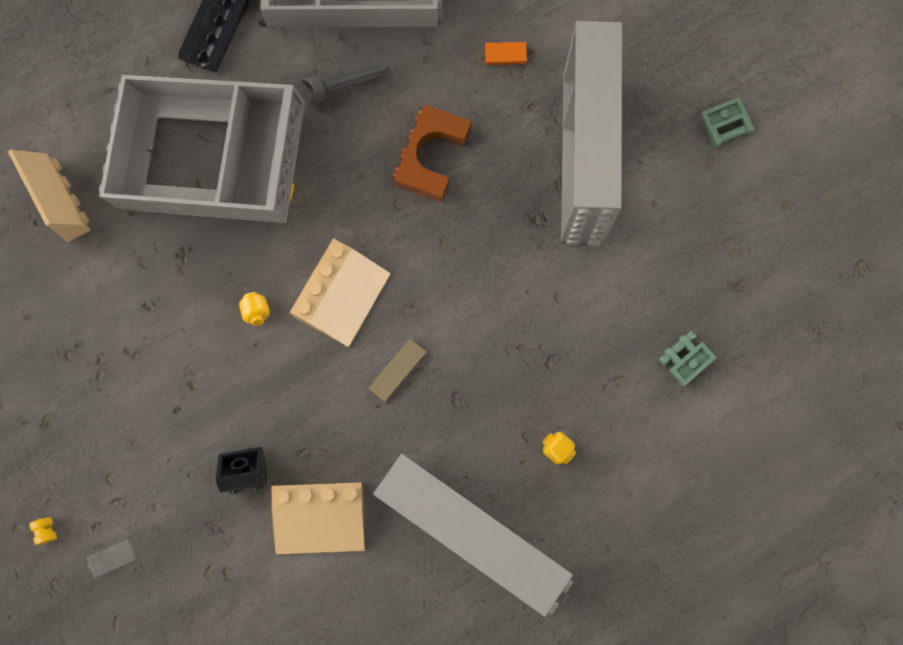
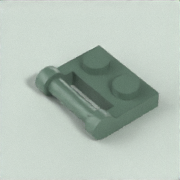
M740 97L705 110L700 114L710 135L711 143L715 148L732 138L754 132V126ZM741 120L743 126L719 135L718 129Z

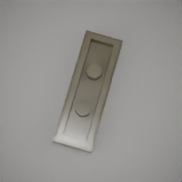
M409 339L368 389L382 401L386 402L425 356L426 351Z

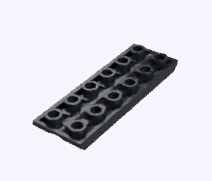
M202 0L181 45L178 59L217 73L249 0Z

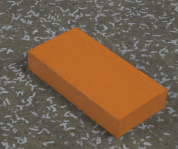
M526 42L485 43V64H527Z

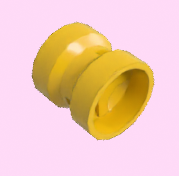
M52 517L42 518L29 524L31 531L35 535L33 539L35 546L58 539L56 532L52 529Z

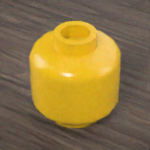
M257 292L244 295L239 303L242 319L246 323L254 326L261 325L270 315L267 299Z
M562 432L550 433L543 440L544 455L557 465L567 464L576 453L574 442Z

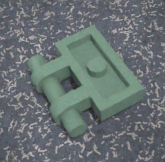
M691 331L686 336L682 335L678 339V343L672 348H667L663 352L664 355L659 358L660 363L664 366L669 361L674 364L669 372L683 387L717 358L703 342L696 347L692 344L696 335ZM685 348L689 353L680 359L677 354Z

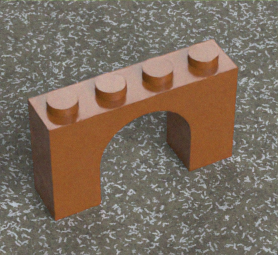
M424 104L422 111L418 110L415 118L417 124L415 129L411 128L407 139L409 144L407 148L404 147L400 155L401 164L399 167H395L392 178H394L395 186L442 203L449 187V177L425 169L417 159L418 150L425 142L431 139H444L464 147L471 131L472 121Z

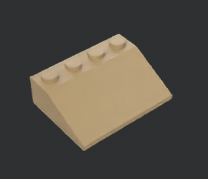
M12 149L8 151L48 228L67 242L90 231L87 224L90 220L84 211H80L78 207L80 201L74 193L71 194L69 190L71 184L66 176L62 177L60 173L62 167L56 158L52 159L47 153Z
M333 238L291 309L290 314L295 319L349 348L391 273Z
M363 483L272 486V517L276 554L365 551Z

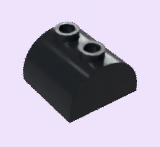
M262 447L218 455L216 484L220 493L229 492L230 494H237L242 489L247 488L259 490L267 484V469Z

